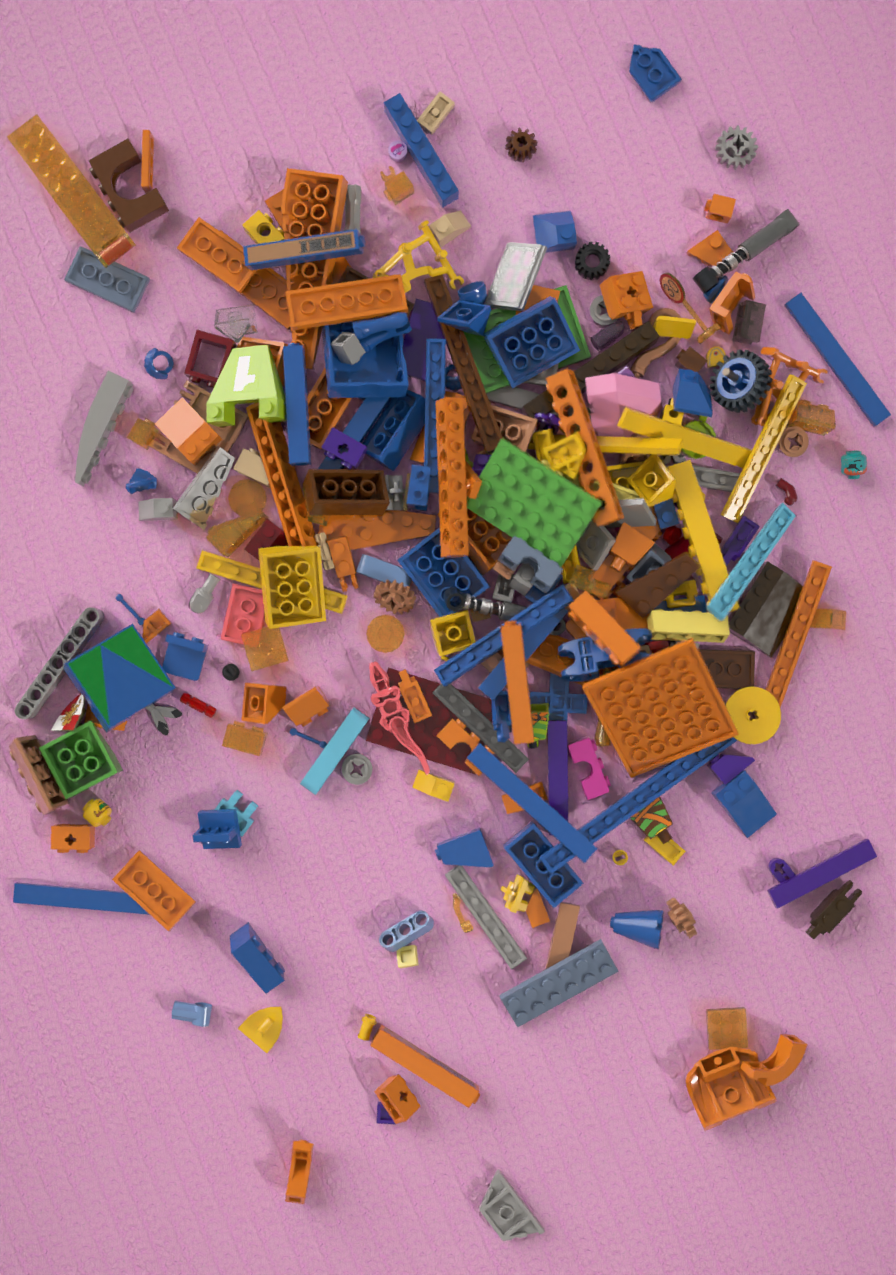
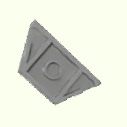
M498 1169L479 1206L480 1212L502 1241L512 1240L515 1237H527V1234L537 1232L539 1234L544 1233L543 1226Z

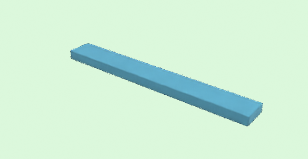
M784 503L778 505L706 608L719 621L725 619L796 517Z

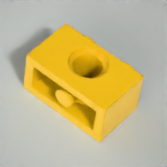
M260 210L242 224L244 231L256 244L285 240L282 229L280 227L275 228L272 225L273 220L267 213L263 215ZM265 230L271 231L268 236H262L261 234Z

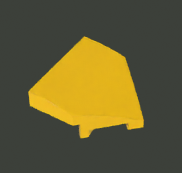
M579 432L542 449L552 470L569 475L568 477L574 479L586 452Z

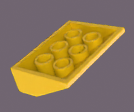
M320 546L259 548L264 614L268 628L273 629L326 621Z

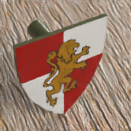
M81 693L62 711L51 731H74L83 725L80 722L86 709L84 708L85 697Z

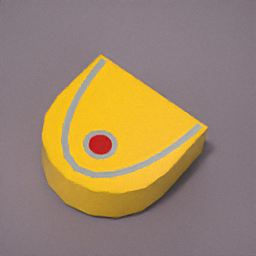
M714 346L708 350L706 354L708 368L717 367L719 361L725 362L723 357L726 353L721 347Z

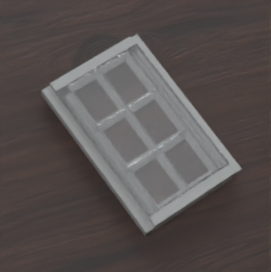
M507 243L484 305L491 306V308L524 311L547 247L540 244Z

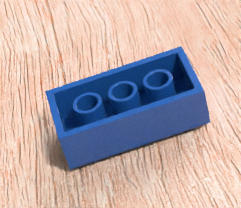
M533 821L503 845L504 849L553 908L584 884L568 863L552 874L547 871L539 857L554 846Z

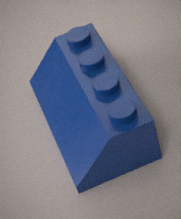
M407 390L405 397H392L362 443L368 449L365 455L383 467L394 471L425 424V398L410 390Z

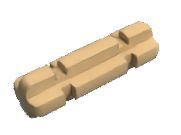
M324 532L315 535V540L319 544L317 546L321 548V560L324 561L322 563L324 570L333 569L334 563L331 560L332 556L328 542L326 543V534Z

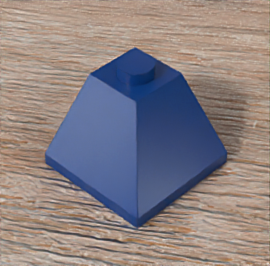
M571 211L533 215L536 244L546 246L547 250L545 253L575 249L577 238Z
M679 369L673 384L674 411L712 417V400L709 387L698 372L689 369Z

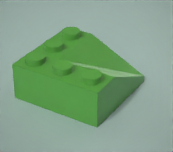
M92 720L79 726L74 731H70L39 747L65 799L72 798L123 771L114 752Z

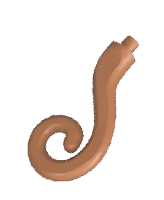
M661 308L651 315L649 322L653 326L658 316L681 317L673 309ZM670 337L662 345L642 353L634 361L630 369L636 378L644 377L650 363L675 348L681 338Z

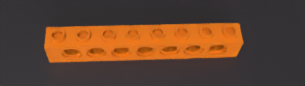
M565 369L547 377L548 384H546V388L553 397V408L559 414L561 430L568 437L574 434V428L579 425V434L587 447L578 470L580 475L578 476L579 483L586 492L600 501L604 499L606 502V507L603 510L599 507L592 518L593 522L597 526H605L623 519L624 515L574 371ZM566 388L567 396L562 398L561 393ZM573 407L574 413L569 417L568 409ZM589 462L593 464V469L591 472L587 471V465ZM596 480L599 482L600 485L597 491H595L593 488V484Z
M444 397L435 402L441 557H463L469 555L463 398Z
M259 402L246 407L288 546H317L319 544L315 540V531L295 467L289 463V448L281 422H267L260 419Z

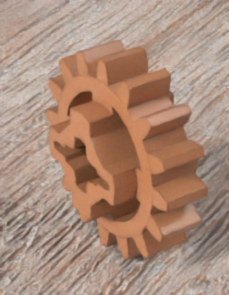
M386 580L385 583L381 581L376 586L373 598L376 599L375 603H380V608H386V612L391 611L393 614L399 612L402 615L404 611L409 613L410 609H413L416 600L415 592L409 591L410 586L404 587L403 582L397 583L394 580L391 583L389 580Z
M674 897L668 900L666 904L670 911L667 914L678 932L681 933L683 931L689 939L697 934L694 927L696 921L690 910L684 903L680 904Z

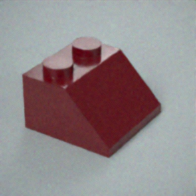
M266 519L244 550L259 560V548L288 546L284 531L269 519Z

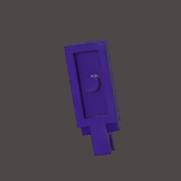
M742 516L722 546L721 553L723 554L726 566L730 560L735 562L741 556L760 527L746 516Z

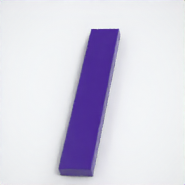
M548 720L549 805L569 822L567 720Z
M865 839L768 889L767 892L775 908L778 909L876 858L877 855L870 840Z

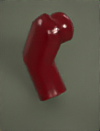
M780 478L775 486L785 492L784 502L791 506L798 498L795 487Z

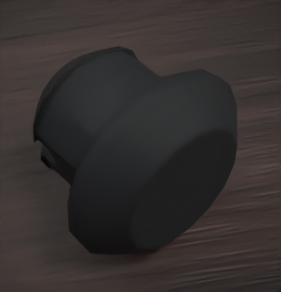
M227 664L222 671L224 678L229 681L237 679L240 673L239 668L235 664Z

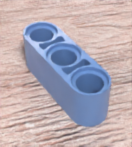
M362 554L356 570L359 574L384 583L386 580H389L391 583L394 580L397 583L403 582L404 587L410 586L412 581L403 568Z
M417 911L384 931L379 937V943L387 951L395 952L429 932L434 926V921L427 912ZM427 918L426 923L424 925H420L421 919ZM410 928V932L407 935H403L404 930ZM393 937L392 944L387 945L388 939Z

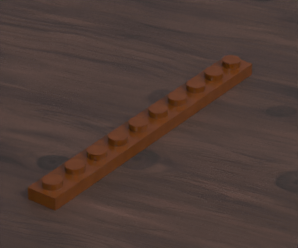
M443 274L424 279V285L436 318L453 305ZM438 322L443 337L446 339L448 351L486 454L493 453L502 439V435L464 331Z

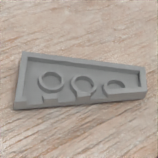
M217 446L173 509L205 530L207 526L206 521L209 515L212 514L215 500L221 493L220 488L223 481H226L235 458Z

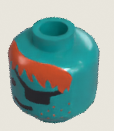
M846 451V454L841 457V473L848 475V479H859L860 475L867 472V457L865 454H862V451Z

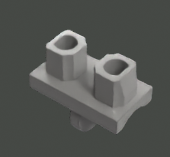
M384 475L390 501L386 510H404L403 494H405V489H403L402 475Z

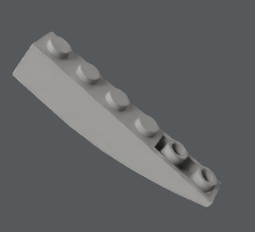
M110 371L107 372L90 407L80 439L75 483L83 487L85 483L87 484L90 481L91 471L100 460L99 454L107 446V438L116 427V419L118 415L123 413L124 403L133 392V384L129 380Z

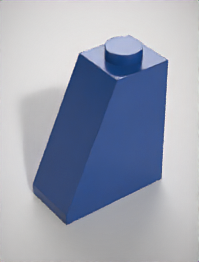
M480 828L437 843L438 849H435L438 861L442 860L443 864L489 868L494 866Z

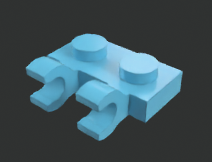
M236 790L229 800L223 798L214 810L236 809L240 835L243 837L255 821L250 816L257 809L258 805L252 801L244 812L241 811L235 804L243 794Z

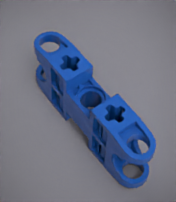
M648 629L625 630L639 646L645 644V642L653 637L652 632ZM590 637L574 639L558 647L559 656H568V658L575 659V662L568 666V669L561 672V677L565 681L582 682L600 677L599 669L615 666L622 668L619 664L615 665L609 659V655L604 650H600ZM639 652L623 667L653 654Z

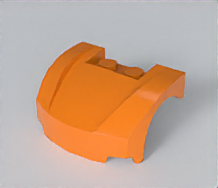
M738 1047L714 1051L696 1062L687 1074L685 1084L704 1131L719 1126L722 1122L753 1109H761L776 1102V1097L770 1086H764L758 1080L749 1078L747 1073L740 1068L742 1061L759 1062L758 1054L755 1051Z

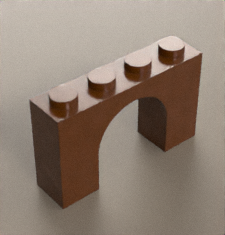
M128 138L88 160L92 166L89 170L94 179L98 178L101 182L98 186L103 195H108L110 198L108 204L113 212H118L120 217L117 220L122 228L126 227L131 233L169 211L157 188L136 199H124L117 195L116 182L119 176L142 162Z

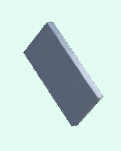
M80 246L64 281L135 313L150 278L114 261L107 264L99 254Z

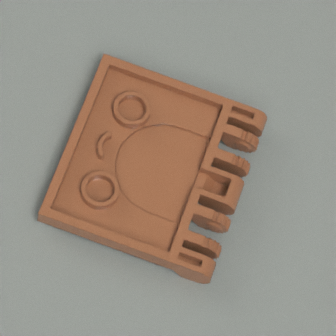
M186 380L183 387L194 393V396L184 390H181L179 394L191 400L189 405L207 423L206 403L211 393ZM235 408L234 426L217 427L207 423L222 440L196 465H193L169 439L160 433H156L154 437L166 443L165 446L153 439L148 446L198 474L217 446L229 453L249 417L248 414Z

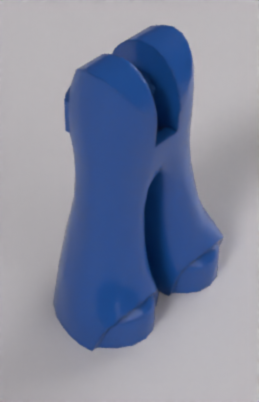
M405 312L392 313V315L378 319L353 321L355 335L365 353L371 352L376 345L387 339L406 334L412 330Z

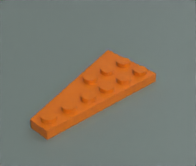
M386 510L384 515H321L318 533L324 532L326 534V543L328 540L347 536L350 550H357L381 544L427 537L435 531L437 516L400 510Z

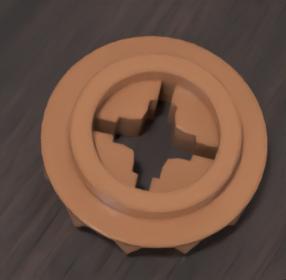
M796 426L786 428L778 442L779 450L789 457L802 455L807 450L809 444L807 433L802 428ZM795 437L797 446L792 445L790 447L791 442L787 438L793 439Z

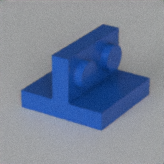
M236 809L200 810L197 813L200 828L192 835L193 842H201L203 849L240 848L242 846Z

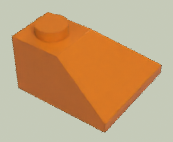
M245 683L241 721L268 724L285 706L287 687Z

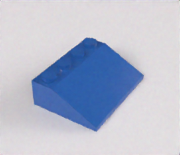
M551 296L483 334L490 351L512 388L580 351L556 299Z
M440 528L397 560L439 617L456 613V611L448 609L443 598L444 592L448 588L457 587L467 595L477 598L491 587L468 556L441 557ZM452 597L450 602H456L459 597Z

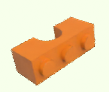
M453 718L437 734V737L450 749L459 742H465L471 747L472 752L480 741L473 732L469 734L464 730L466 725L459 719L455 721ZM486 745L485 748L493 755L494 752ZM468 759L465 760V763L478 776L482 774Z

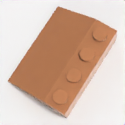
M36 735L15 738L9 745L11 750L10 756L17 762L19 774L22 778H25L28 784L27 790L36 800L37 810L46 815L68 804V799H65L39 749L41 745Z

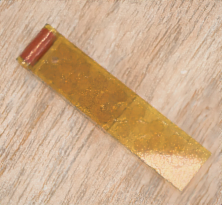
M37 114L7 136L105 268L136 246Z

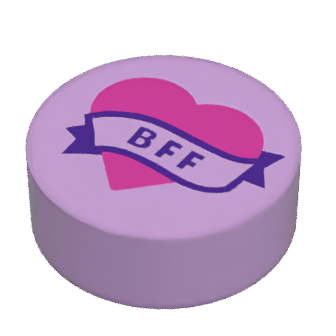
M402 141L392 142L388 148L390 158L395 162L403 161L407 157L406 144Z

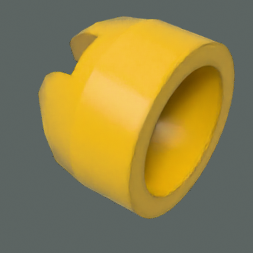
M624 850L615 851L612 857L613 862L619 866L626 864L628 861L627 853ZM622 855L625 856L624 859L619 860V861H616V859H615V858L620 857V856H622Z

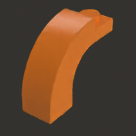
M780 1034L776 1049L770 1057L761 1062L742 1061L740 1068L747 1073L749 1078L758 1080L764 1086L778 1084L789 1077L798 1067L806 1051L807 1043L795 1035Z
M306 1140L293 1141L285 1202L305 1205L314 1147L313 1143H309Z

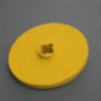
M744 687L734 692L728 698L725 706L739 735L733 738L745 744H760L769 740L776 733L781 721V710L776 698L770 692L759 687ZM755 711L754 715L756 718L749 720L750 716L748 713Z

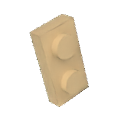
M439 91L418 118L417 122L420 127L432 135L453 109L455 102Z

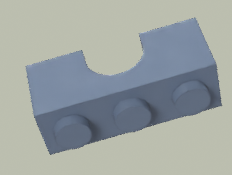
M516 536L511 539L498 559L499 562L513 571L519 564L526 563L531 565L534 569V577L530 583L544 593L548 592L563 570L557 562L549 560L543 556L541 551L533 549L527 545L525 540Z

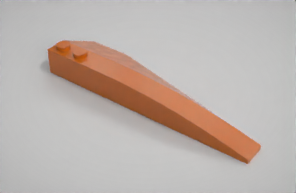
M287 168L281 204L285 240L341 231L348 181L343 175ZM336 258L286 265L287 290L292 291L331 285ZM322 326L292 331L291 342L299 343L305 349L306 369L313 370Z

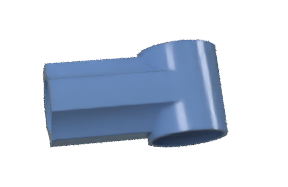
M175 1001L172 1008V1019L192 1022L195 1026H209L212 1005L203 1002L192 1004Z

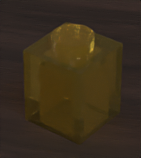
M138 418L127 438L148 450V445L152 439L154 440V435L159 430L154 427L155 423L145 418L143 421Z

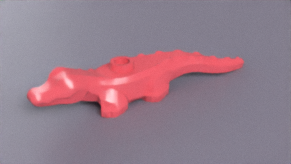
M374 661L369 664L370 681L377 693L371 695V702L381 712L382 717L379 722L419 759L425 774L428 775L430 769L425 755L412 739L408 730L409 710L401 705L399 700L400 689L394 685L392 687L389 686L387 673Z

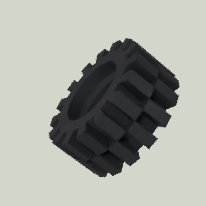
M589 242L588 245L585 243L582 248L580 247L576 255L575 268L579 271L578 274L580 276L584 275L583 278L585 279L587 277L590 278L589 280H593V278L599 279L600 276L607 272L610 265L609 251L604 249L605 246L603 244L599 246V242H595V244ZM594 254L598 256L600 264L597 267L591 268L586 264L585 258L588 255Z

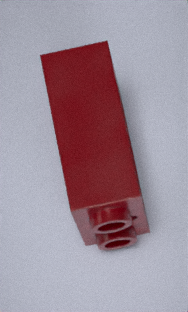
M196 330L184 374L191 382L200 384V381L207 383V386L214 388L218 378L193 371L201 342L226 349L218 378L232 349L236 348L237 344L233 339Z

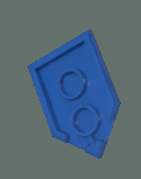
M633 45L629 72L650 102L655 101L682 81L661 49H650L641 47V45Z

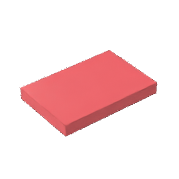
M233 584L220 639L259 648L265 621L262 590Z

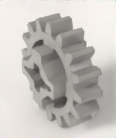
M738 125L735 130L729 127L727 132L723 131L721 137L717 140L718 144L715 150L719 152L716 157H722L720 163L726 162V168L733 165L734 170H736L738 165H740L743 169L746 164L749 165L752 162V159L757 154L754 152L758 148V145H754L757 138H751L753 132L746 133V127L743 130H740Z

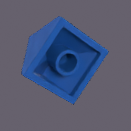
M458 300L437 317V320L461 331L483 336L491 312V306Z

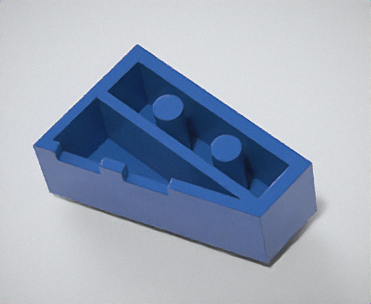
M249 922L230 935L231 954L265 994L285 981V969L281 963L276 962L271 951L264 945Z

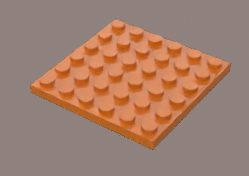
M693 638L582 684L586 696L631 778L739 735Z

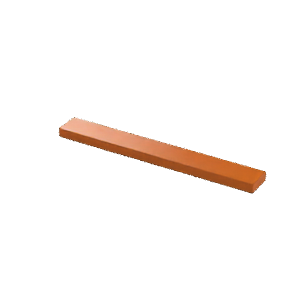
M812 560L765 688L776 698L780 708L832 566Z

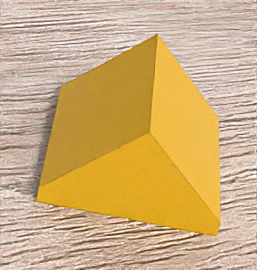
M651 454L627 479L639 497L645 500L648 507L673 498L676 479L657 454Z

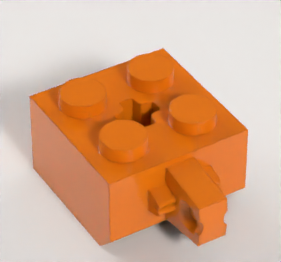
M643 271L610 276L600 284L607 313L612 320L625 318L630 330L637 329L643 325L642 314L653 308Z

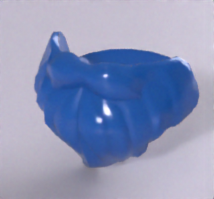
M726 275L721 277L720 282L713 289L703 294L707 302L713 304L728 282Z
M153 348L144 359V367L150 376L155 379L168 378L167 373L172 370L174 365L173 358L169 353ZM162 355L167 358L169 364L167 369L157 371L153 365V359Z
M451 364L445 368V387L456 392L462 389L458 376H447L449 371L455 370L454 364Z
M137 468L129 483L126 484V490L130 494H134L137 491L155 489L157 487V478L150 474L149 471Z

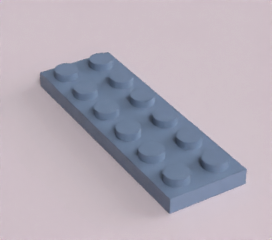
M600 939L499 996L516 1026L520 1027L619 971Z

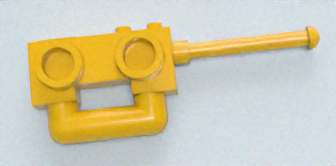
M689 580L683 582L663 600L666 601L667 607L678 608L694 605L696 603L695 597L698 595L696 581ZM685 595L687 599L674 600V596Z

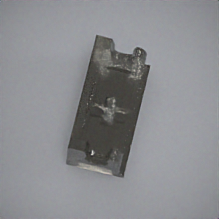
M745 300L738 305L732 341L744 344L760 342L766 304Z

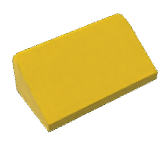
M658 316L654 321L653 327L659 336L690 339L696 320Z

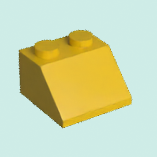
M468 610L430 620L432 636L439 656L462 651L476 642Z

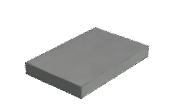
M643 498L619 500L624 518L604 527L618 528L623 522L631 527L655 526L656 518ZM602 501L600 508L603 510L606 507L605 501Z

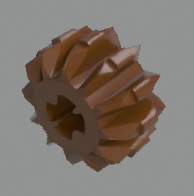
M519 127L518 133L512 130L511 136L506 138L507 144L505 149L509 151V157L514 156L515 162L518 158L525 162V157L530 160L532 154H535L537 151L535 146H537L538 141L534 140V133L528 134V128L525 132H522V129Z

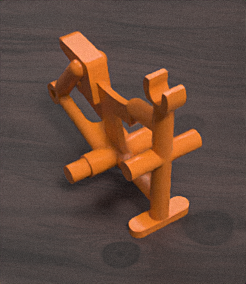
M763 347L761 354L774 358L769 369L772 375H769L772 378V383H767L771 387L770 391L764 390V393L767 394L766 398L762 396L759 398L762 403L756 405L751 423L760 426L765 425L770 414L768 413L771 395L777 399L782 390L781 388H783V382L774 379L780 362L785 363V366L788 368H796L802 371L798 378L803 381L811 375L814 382L824 383L820 379V374H827L828 371L822 368L814 369L809 366L808 362L793 359L779 352L777 348Z

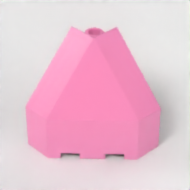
M616 373L585 378L591 421L596 436L637 437L638 433L619 428L617 425L625 407L654 417L663 409L659 383Z

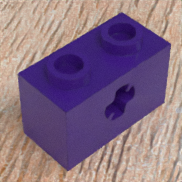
M335 428L331 429L321 447L326 457L332 460L335 458L342 461L340 464L348 469L352 467L357 469L368 450L367 446ZM346 446L348 452H343L342 454H340V448L344 449Z

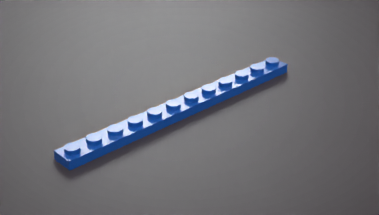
M732 737L671 762L577 830L594 844L738 740ZM559 842L542 854L539 859L547 871L552 874L576 856Z

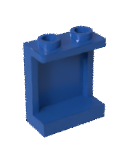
M412 465L407 497L408 509L427 511L431 467Z

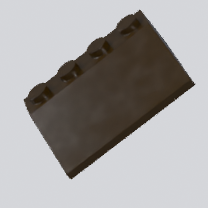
M764 562L739 599V608L732 611L728 617L729 632L772 658L785 637L803 586L772 563Z

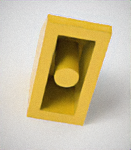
M418 769L412 788L449 802L455 782L431 773L426 775L424 771Z

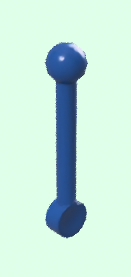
M117 594L116 600L121 602L134 615L139 625H143L145 619L141 618L127 604L121 594Z
M296 728L290 730L292 736H300L320 745L323 749L327 746L325 741H318L302 734Z

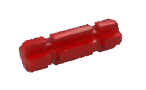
M183 693L180 698V702L189 704V707L201 713L204 712L210 718L216 713V708L207 706V703L195 697L192 698V695L188 693Z

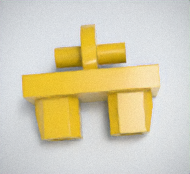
M517 874L514 882L510 881L508 887H501V891L505 892L503 899L506 900L504 906L513 913H517V911L525 912L528 902L523 900L522 897L524 893L531 895L535 886L526 878Z

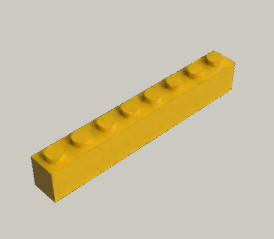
M691 460L668 466V470L676 479L672 501L673 503L676 502L678 510H676L677 517L684 525V528H682L684 538L688 539L690 546H688L689 553L700 564L696 574L701 577L702 583H700L703 594L707 595L708 602L706 604L708 605L729 574ZM736 601V603L729 612L735 611L739 608L738 601Z

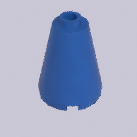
M662 910L615 913V917L611 916L610 928H613V932L651 948L659 949L664 912Z

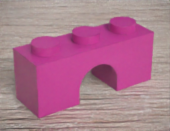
M585 737L567 744L574 764L581 761H586L590 764L591 772L589 776L579 780L586 799L590 800L609 793L608 787L611 784L608 776H604L601 770L604 768L601 758H597L595 754L597 746L594 739L590 740L589 737Z

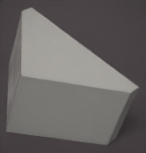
M498 574L492 596L493 600L512 602L514 589L509 587V584L513 580L514 574H512L509 580Z

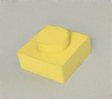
M405 946L396 951L398 968L402 969L419 965L417 946Z

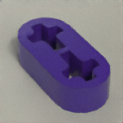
M774 858L769 862V871L779 884L786 881L785 876L788 878L795 876V873L784 860ZM775 863L782 864L780 866L783 871L782 874L778 870L774 871L776 868Z

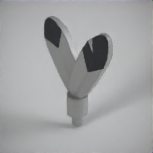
M152 704L145 708L151 712L157 729L163 735L169 734V727L164 717L178 718L182 716V712L173 707H155Z

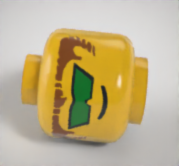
M91 799L82 809L84 811L83 818L93 827L100 825L104 827L112 819L110 817L112 809L102 799Z

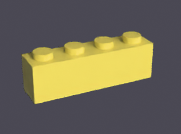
M655 609L651 611L647 618L648 630L652 632L653 636L651 640L686 641L693 638L694 642L724 643L730 635L728 615L724 620L719 621L712 613Z

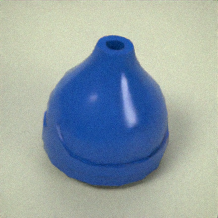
M483 281L467 284L457 291L462 301L484 305L487 298L486 285Z

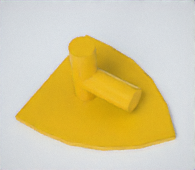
M281 1006L267 1007L256 1011L238 1028L266 1053L274 1046L282 1029L283 1015Z

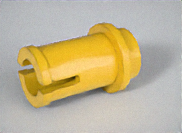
M365 1014V1017H362L363 1023L358 1038L369 1041L373 1026L377 1022L375 1016Z

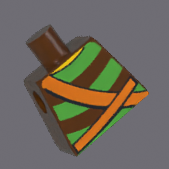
M660 796L630 817L631 821L649 839L658 836L661 842L665 844L673 838L667 830L673 822Z

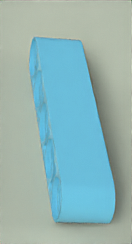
M354 707L305 775L300 785L316 795L370 718Z

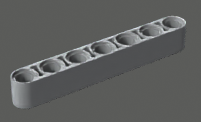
M89 607L82 612L16 705L15 714L18 718L31 719L37 715L66 674L63 669L65 663L81 653L103 622L104 614L100 609ZM95 611L97 618L92 622L90 620V613ZM81 627H84L86 630V633L83 637H80L79 635V629ZM69 643L74 644V651L72 653L67 649ZM59 658L63 660L61 668H58L56 665ZM48 674L52 677L50 684H47L45 681V677ZM36 690H39L41 693V697L38 700L34 696ZM25 706H28L30 709L28 715H25L23 712Z

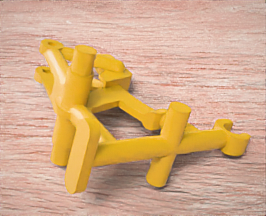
M425 220L418 226V229L422 230L424 234L412 242L402 243L398 248V252L380 269L376 270L372 276L373 278L389 276L386 273L403 259L406 273L401 277L405 293L411 290L410 280L428 274L430 277H435L447 273L451 280L449 281V287L452 290L456 288L454 280H458L460 285L464 284V279L455 274L447 260V251L441 249L430 230L428 220ZM428 241L436 254L435 261L440 262L442 267L433 269L431 266H423L415 269L411 254L412 250Z

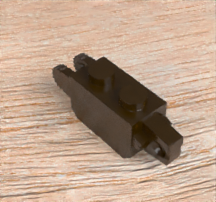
M851 880L844 883L839 890H833L811 913L810 918L812 920L809 923L812 925L807 929L806 934L812 939H815L820 933L822 935L826 932L830 934L856 906L854 903L861 896L862 891L856 889L847 898L845 894L854 884Z

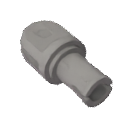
M211 573L202 588H197L190 599L189 606L194 613L199 614L206 611L214 598L212 592L220 579Z

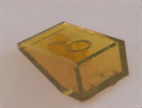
M260 510L220 523L218 526L214 525L208 530L206 539L221 554L229 557L269 517Z

